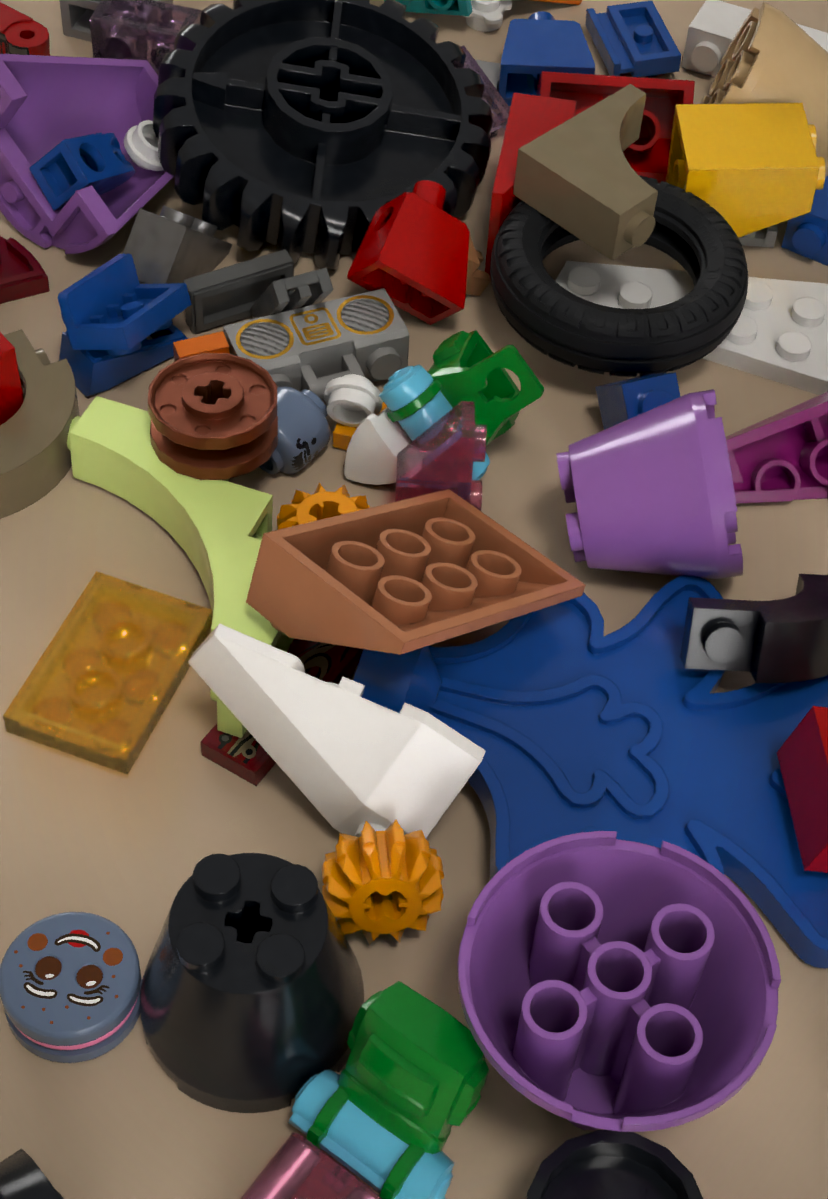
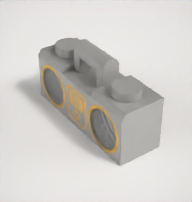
M385 288L223 326L230 354L250 359L267 370L277 387H292L300 392L303 389H307L315 393L321 400H324L326 385L332 379L348 374H356L366 377L371 382L388 379L396 371L408 366L409 332Z

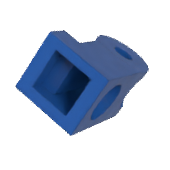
M96 133L64 139L29 168L54 211L62 209L77 190L92 185L96 192L102 195L120 186L136 173L132 164L126 160L121 152L120 144L114 133Z

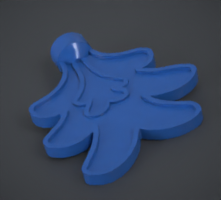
M683 575L675 578L656 592L634 619L604 636V619L598 606L583 592L581 597L510 619L499 631L475 643L455 647L426 646L401 655L363 649L353 681L365 685L362 698L397 713H400L404 703L410 704L430 713L486 750L482 762L468 782L484 807L490 827V880L507 863L523 852L561 836L592 831H617L616 839L639 842L661 848L662 841H666L699 856L722 874L728 876L758 905L792 950L805 963L817 968H828V873L804 871L777 756V751L812 706L828 708V675L817 679L792 683H754L738 690L715 693L726 670L685 669L680 658L689 597L723 599L710 582L696 576Z

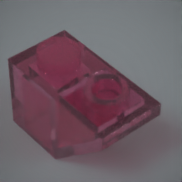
M461 401L397 454L395 502L450 489L481 511L482 480H472L473 462H485L487 426L475 424L473 401Z

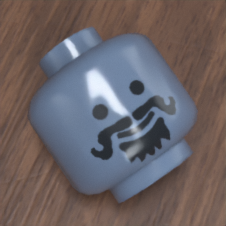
M277 387L278 445L269 460L259 466L263 471L274 475L279 471L286 474H295L302 470L328 444L330 440V427L326 419L328 415L327 407L315 393L307 389H303L300 392L292 387Z

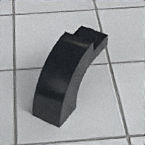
M799 574L795 596L780 600L751 601L689 597L680 654L684 668L747 671L751 673L755 683L769 684L801 682L827 676L828 575Z

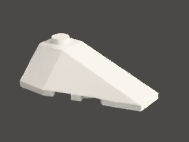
M219 624L194 651L188 661L190 666L330 825L342 834L360 837L365 821L375 831H385L397 820L404 830V835L422 830L426 839L480 765L486 750L424 710L404 703L400 713H397L362 698L365 685L344 676L339 684L320 680L305 673L304 665L297 656L222 624Z

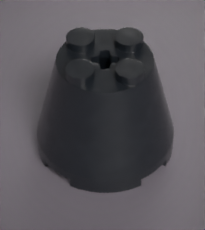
M240 853L229 856L226 854H212L204 857L196 864L193 875L182 885L172 903L146 966L140 990V1013L146 1044L149 1045L151 1052L165 1072L178 1083V1089L204 1105L237 1113H263L291 1106V1099L295 1098L301 1087L310 1077L329 1069L339 1073L348 1061L351 1052L347 1044L349 1032L352 1030L355 1017L364 1003V984L357 958L320 892L314 873L305 866L292 864L282 858L261 853Z

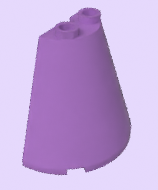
M0 54V211L21 234L43 248L55 246L64 249L65 254L83 253L99 247L110 240L139 211V208H142L174 177V175L164 170L152 171L137 166L131 160L124 147V137L131 127L139 125L140 122L145 120L153 121L154 94L158 87V75L147 60ZM96 133H114L120 144L121 152L126 160L132 164L136 173L120 186L102 195H99L92 185L77 190L62 209L54 211L29 168L64 139Z

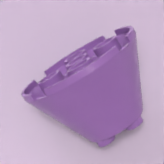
M592 831L561 836L543 842L511 860L485 885L469 912L460 943L457 963L460 1002L471 1033L487 1060L514 1089L530 1101L557 1116L569 1120L575 1127L583 1130L604 1129L618 1132L662 1130L701 1118L722 1106L745 1086L759 1068L770 1047L777 1027L778 987L781 983L779 962L768 930L756 909L738 887L718 869L699 856L666 841H662L661 848L639 842L616 839L617 831Z

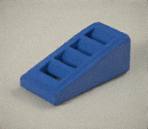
M172 324L164 330L153 332L150 335L153 339L148 340L145 338L141 341L142 346L137 351L122 356H110L107 350H72L66 331L62 332L59 361L67 359L74 375L75 386L88 397L104 392L173 357V342L188 338Z

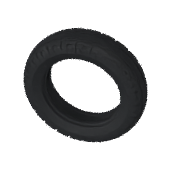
M640 176L658 191L653 216L655 218V227L644 244L652 246L676 260L689 273L695 287L683 298L663 306L646 309H621L599 305L582 299L564 289L547 273L543 265V260L546 256L557 248L580 239L521 200L503 221L492 248L490 274L496 301L507 322L527 343L541 353L548 354L550 358L571 367L577 365L580 370L603 375L604 372H609L610 376L636 377L637 374L640 376L661 374L683 368L705 357L722 343L737 323L745 304L748 289L746 257L738 236L724 217L713 207H710L708 203L690 192L686 193L680 187L664 181L658 183L657 179Z

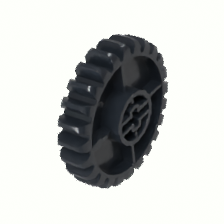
M233 0V9L224 4H211L201 11L200 25L196 23L187 25L179 31L175 38L174 51L166 53L159 66L158 87L154 94L153 129L156 138L159 139L158 157L164 171L175 176L174 189L183 202L191 205L203 203L202 221L217 226V230L221 231L232 225L238 227L237 246L247 251H255L265 242L276 245V252L286 249L294 264L297 263L302 252L312 253L317 267L335 271L339 265L340 255L350 254L354 260L376 211L404 192H413L414 185L418 181L430 180L442 185L446 190L442 210L455 218L463 217L472 206L477 187L484 178L492 149L489 134L493 119L490 105L482 99L484 83L480 74L470 68H463L466 59V53L463 49L451 41L436 44L440 27L425 18H419L411 23L404 19L406 5L396 0H386L379 7L370 4V0Z

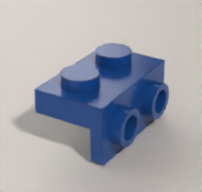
M118 254L58 294L61 316L67 329L72 350H107L110 356H122L137 351L142 346L141 341L153 332L170 327L173 324L172 319L192 305L186 283L140 284L131 254Z

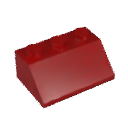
M541 72L537 83V96L577 101L575 116L629 84L645 92L647 95L639 139L626 148L623 153L630 166L638 175L657 179L658 183L661 181L666 182L676 104H693L695 81Z

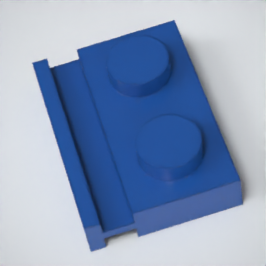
M652 0L607 6L605 13L596 14L594 8L586 10L585 26L610 76H620L622 73L631 72L633 77H655L659 74L679 72L681 53Z

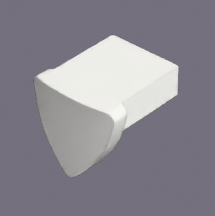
M388 407L383 409L378 415H368L352 435L347 447L344 475L348 480L373 485L391 484L408 479L416 472L415 464L423 455L398 421L393 423L388 417L387 413L390 410Z

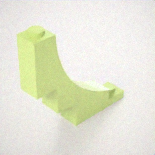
M96 396L82 416H76L70 424L67 446L71 451L73 477L101 487L127 500L148 514L169 532L186 552L200 575L209 597L213 615L211 632L219 624H222L287 652L294 638H289L286 634L276 630L270 621L246 603L263 533L272 531L273 495L229 482V479L200 480L176 473L159 460L151 445V418L148 411ZM211 689L210 698L217 702V730L243 738L247 729Z

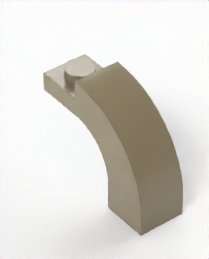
M22 329L4 335L15 347L24 401L19 410L8 421L0 425V519L34 504L47 495L66 476L72 466L71 451L67 446L69 428L72 420L76 416H80L75 379L67 359L50 363L47 354L42 348L34 350Z

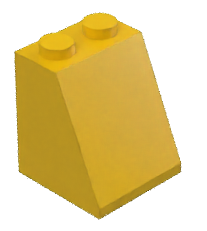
M803 103L676 104L666 182L680 187L686 193L690 192L708 203L710 207H713L724 217L738 238L810 213L815 190H822L824 187L826 168L824 158L817 157L816 127L814 124H808Z

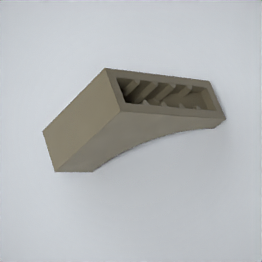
M632 84L627 85L518 149L513 195L610 260L616 259L633 247H639L644 244L655 227V218L653 216L658 191L634 171L623 153L626 148L639 139L647 95Z

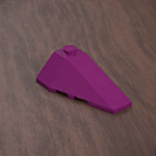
M828 392L726 436L736 504L828 498Z

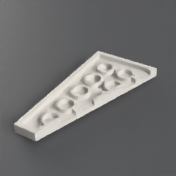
M566 261L556 279L560 286L582 299L599 305L621 309H646L663 306L683 298L695 287L687 271ZM748 277L747 296L737 323L722 343L711 353L703 357V359L817 395L828 392V284Z

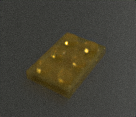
M96 571L4 713L3 719L6 732L128 775L189 670V659L208 637L211 631L213 610Z

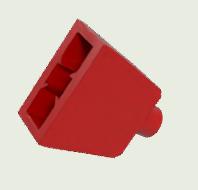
M422 180L415 183L413 192H404L376 211L348 271L347 279L368 291L385 288L395 306L432 325L464 309L470 231L465 223L442 210L446 197L445 188L437 182Z

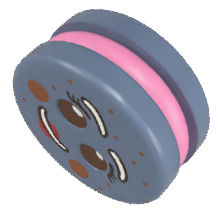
M64 912L43 918L22 931L11 943L2 959L0 966V997L9 1027L22 1046L36 1056L60 1063H77L97 1058L118 1046L129 1035L139 1018L142 977L137 951L128 935L118 925L104 917L86 912Z

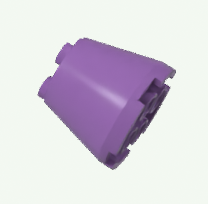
M714 389L683 395L572 443L568 446V452L556 453L562 490H564L566 504L576 502L577 512L566 514L569 542L575 562L586 561L587 567L594 569L674 576L687 575L708 579H723L743 575L742 549L740 544H736L735 532H738L734 484L722 417L715 418V405L717 401Z

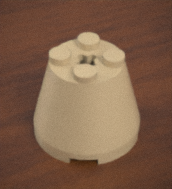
M763 2L760 10L755 7L736 33L720 62L722 66L709 91L711 98L704 96L700 104L803 103L808 124H814L816 127L817 157L824 158L827 170L828 52L783 11Z

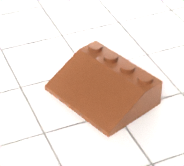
M447 489L263 533L246 603L270 621L276 630L286 634L289 638L401 655L581 597L586 585L456 493Z

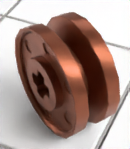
M200 353L178 359L163 368L149 385L148 414L151 418V445L159 460L176 473L200 480H226L248 474L267 462L278 445L277 385L267 370L250 359L228 353Z

